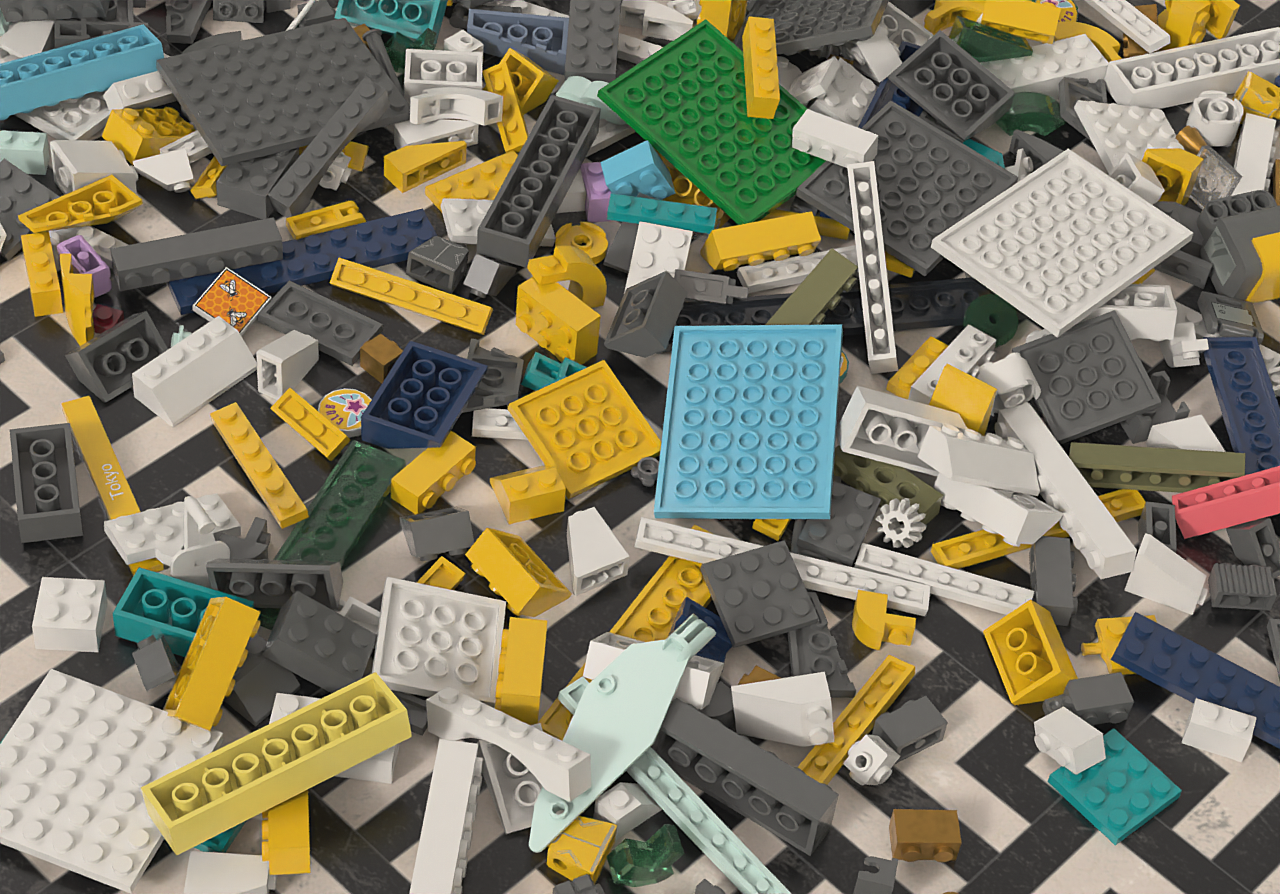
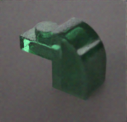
M427 28L413 42L397 31L384 44L394 71L405 74L406 49L434 50L436 47L434 44L436 32Z
M665 824L646 842L625 838L606 857L614 884L640 887L659 883L673 875L674 872L671 865L684 852L676 827Z

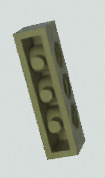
M840 445L835 448L833 475L839 476L841 480L857 490L881 498L880 508L885 504L889 505L890 501L895 498L900 502L904 498H909L910 507L917 503L919 504L918 514H926L925 518L920 520L925 525L939 513L943 494L905 468L843 452Z

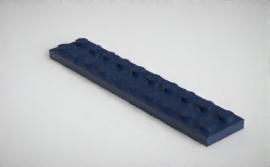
M422 208L310 235L297 240L282 242L283 259L230 270L266 294L279 292L288 281L303 286L331 279L338 258L370 268L408 260L411 250L437 236ZM222 271L167 282L181 315L194 312L193 305Z

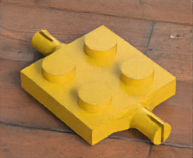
M1155 615L1145 616L1157 623ZM1132 617L1097 619L1095 628L1098 642L1082 643V655L1099 654L1105 661L1109 674L1121 672L1122 675L1136 674L1111 660Z

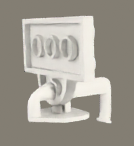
M216 493L204 495L200 498L187 496L184 502H176L172 505L148 509L144 512L104 521V531L127 565L157 558L161 563L171 567V577L211 589L206 569L207 562L215 559H230L229 547L226 543L218 541L221 533L235 537L241 536V525Z

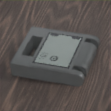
M1204 291L1201 292L1197 303L1208 334L1214 335L1218 325H1220L1218 328L1220 336L1256 337L1258 344L1262 343L1264 333L1252 302Z

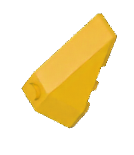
M111 174L20 214L18 219L33 233L99 225L115 221L131 213L141 206L143 202L140 197Z

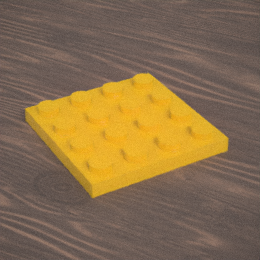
M605 360L509 403L508 411L545 466L557 468L566 488L565 495L568 500L631 470L633 467H637L638 462L642 458H656L660 456V439Z

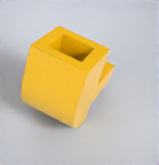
M858 590L852 620V627L856 637L864 645L875 650H880L882 641L895 645L910 646L915 630L916 618L887 614L888 594Z

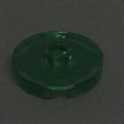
M994 294L979 296L968 305L964 313V327L966 328L969 324L996 339L995 348H998L1014 337L1018 329V316L1015 308L1003 298ZM989 316L995 318L996 324H992L989 321Z

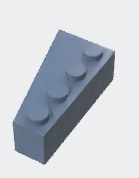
M469 9L467 33L484 44L483 53L503 58L508 49L512 48L531 59L544 70L561 75L565 74L569 18Z

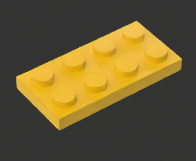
M512 150L425 186V195L441 212L443 198L494 200L518 154Z

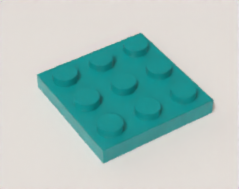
M1112 729L1103 736L1106 759L1078 774H1074L1066 767L1061 766L1049 775L1047 782L1114 845H1117L1177 800L1182 790L1118 731Z

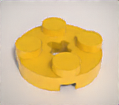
M580 222V226H572V223L562 226L555 235V246L577 247L586 252L595 264L601 262L607 255L608 241L606 233L602 228L593 223ZM586 243L585 246L577 245V244Z

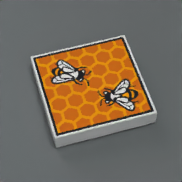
M226 267L193 305V311L209 322L220 316L237 329L242 337L258 318V313L270 302L272 297Z

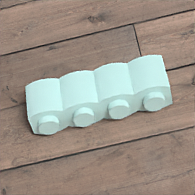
M570 76L556 93L558 97L601 108L600 119H606L611 123L619 125L627 124L597 97L598 90L609 84L608 82H591L584 77Z

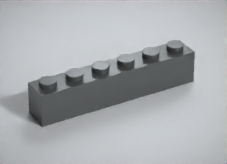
M273 217L111 248L112 268L120 291L220 272L226 267L236 269L283 259L282 237Z

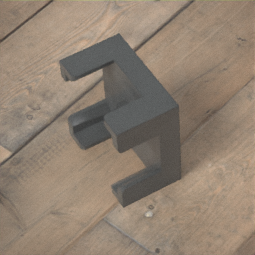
M1165 371L1153 373L1150 379L1162 402L1161 407L1120 422L1133 444L1147 441L1153 425L1188 418L1190 409L1185 402H1181L1176 412L1166 397L1170 378Z

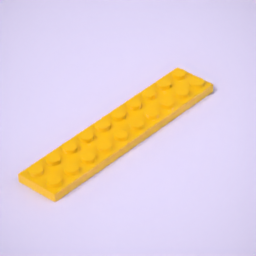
M695 524L691 528L694 530L711 533ZM669 556L610 630V633L644 642L667 639L679 608L686 597L704 608L712 601V596L700 570L702 563ZM586 662L567 686L583 676ZM585 678L589 683L592 681V679ZM557 697L538 723H541L543 732L563 741L573 714Z

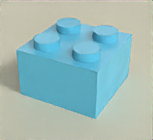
M648 140L600 162L606 186L612 194L637 197L640 192L658 200H663L675 194L670 171Z

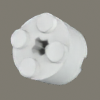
M1217 90L1204 91L1200 93L1197 99H1194L1186 126L1195 127L1207 145L1228 147L1235 139L1243 115V106L1236 98H1234V101L1227 98V93Z
M1011 353L1005 359L995 363H985L978 369L979 375L977 379L997 389L990 414L994 416V413L999 414V410L1028 404L1030 399L1034 397L1037 400L1040 396L1041 389L1026 359L1022 358L1019 353Z

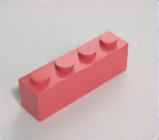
M1280 466L1172 495V503L1175 505V519L1184 539L1279 514Z

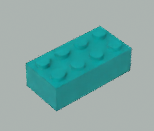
M339 0L334 18H346L351 26L357 27L365 24L370 30L380 29L383 34L436 47L448 0Z
M139 567L113 611L115 636L138 643L153 634L156 639L164 635L173 654L186 657L211 598L228 597L253 609L254 602Z

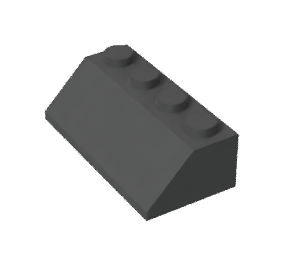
M238 558L215 559L207 562L206 569L213 590L253 601L254 608H281L296 591H299L332 610H338L343 586L339 562Z

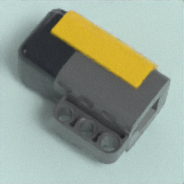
M1256 190L1208 201L1197 218L1196 223L1204 239L1200 249V257L1202 260L1213 263L1209 277L1218 295L1252 302L1253 304L1280 298V205H1277L1274 197L1265 190Z

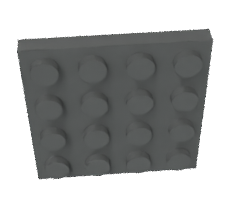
M1115 310L1076 324L1058 338L1053 334H1049L1012 348V353H1019L1022 358L1026 359L1041 389L1038 399L1035 400L1034 397L1033 399L1047 428L1060 445L1161 407L1162 402Z

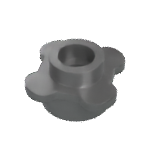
M652 457L642 458L638 462V466L631 469V475L638 477L643 482V485L653 486L658 478L659 461Z

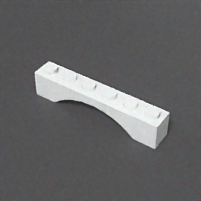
M449 686L426 700L428 732L445 740L456 741L465 738H475L496 744L522 762L545 790L569 802L591 788L590 754Z

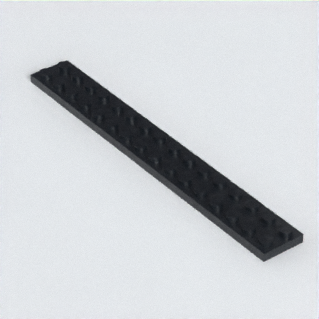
M973 277L889 284L894 331L1031 319ZM851 288L849 292L844 290L840 294L842 298L833 310L828 308L824 313L826 317L821 325H842L843 336L865 334L861 288ZM792 293L751 296L747 300L733 298L732 304L725 305L703 301L684 302L683 309L677 318L676 326L765 325ZM674 330L669 339V345L663 352L672 351Z

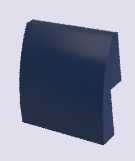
M686 597L679 608L668 636L692 614H695L698 619L704 621L707 626H710L716 632V635L695 655L725 663L726 654L732 648V644L721 618Z

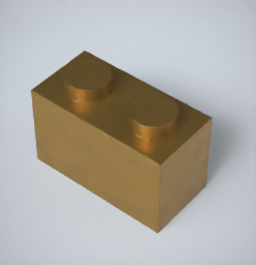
M893 809L889 824L892 858L907 862L917 860L947 862L957 859L961 846L957 810Z

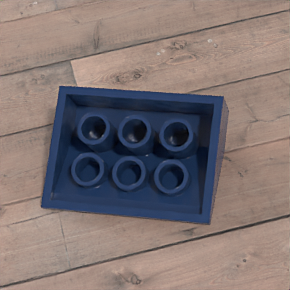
M409 341L361 416L362 440L386 449L441 447L486 374L488 366Z

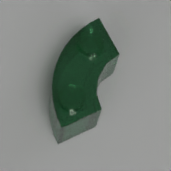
M1018 92L1015 93L1011 109L996 124L1009 136H1012L1013 132L1017 129L1023 132H1038L1046 136L1065 124V120L1060 115V103L1054 98L1042 93Z

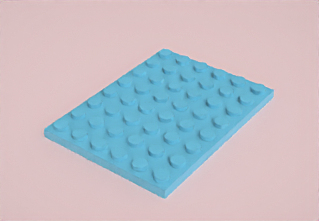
M842 325L675 326L654 504L655 518L830 519L843 337Z

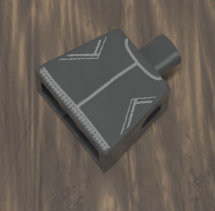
M434 236L409 252L406 275L452 294L466 272L469 251L465 244L453 243L439 236Z

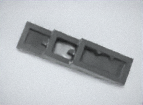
M1018 129L1013 132L1009 151L1017 156V150L1023 148L1026 156L1032 160L1033 172L1064 152L1048 142Z

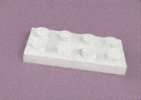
M443 198L441 210L449 240L453 243L477 244V230L493 200ZM552 225L548 228L540 246H554L555 235Z

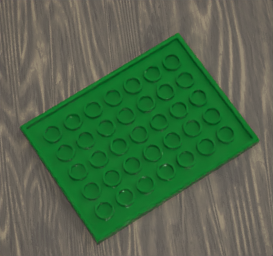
M706 19L598 90L597 97L643 139L648 140L654 149L738 225L758 222L796 195L797 188L826 162L822 158L792 148L793 128L807 108L780 84V101L773 119L747 116L743 51Z

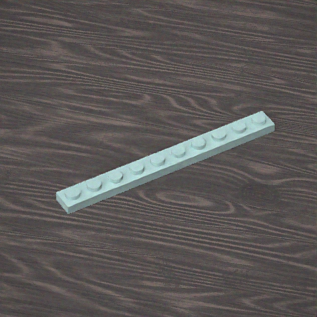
M583 676L561 690L558 695V700L573 715L586 686L589 684ZM651 747L626 770L742 894H791Z

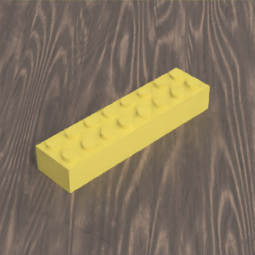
M374 672L141 787L148 815L177 856L412 737L408 712L380 676Z

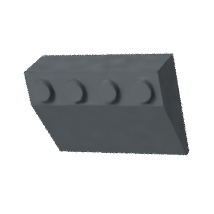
M941 30L888 76L892 83L963 141L968 140L997 122L1011 109L1015 92Z

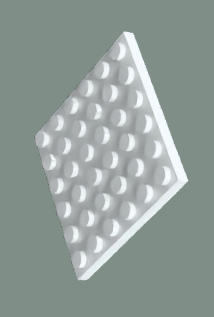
M51 669L0 744V843L131 894L164 840L163 835L148 815L141 787L218 750L224 741L223 733L212 728L208 731L193 726L174 717L167 716L168 712Z

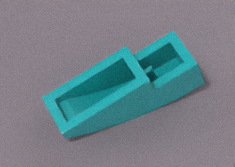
M535 352L527 366L521 385L537 391L587 367L566 357L562 363H559Z

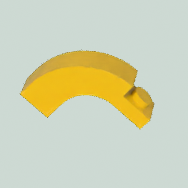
M936 0L934 10L929 11L925 16L924 28L935 35L939 30L943 31L951 26L962 25L972 27L982 15L986 0Z
M1058 22L1053 41L1086 34L1108 63L1122 59L1118 55L1120 49L1119 42L1107 32L1085 23Z
M555 246L553 255L529 259L527 269L539 285L570 280L568 291L590 308L604 306L607 292L605 277L583 250L573 246Z

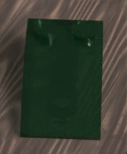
M960 16L956 17L949 34L951 40L979 63L1032 56L1033 53L1026 38Z

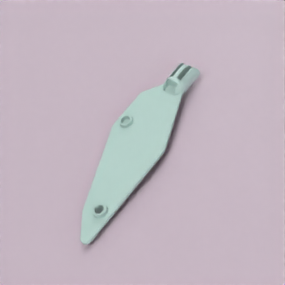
M695 614L686 619L665 640L631 644L586 686L563 738V742L590 754L591 788L569 802L542 787L534 805L529 840L531 851L536 853L543 851L654 744L688 661L716 635L715 630L707 626L701 619H698ZM560 810H563V811H564V812H563L562 814H560V815H556V814H555L557 811H560Z

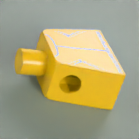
M1248 71L1231 99L1234 101V98H1236L1243 106L1240 124H1243L1246 113L1270 119L1274 117L1280 120V88Z
M578 816L547 846L549 847L547 855L548 867L572 881L575 878L588 874L595 885L615 844L617 825Z

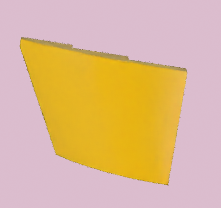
M60 253L66 318L74 338L79 346L93 339L95 334L92 315L94 303L92 274H74L72 254Z

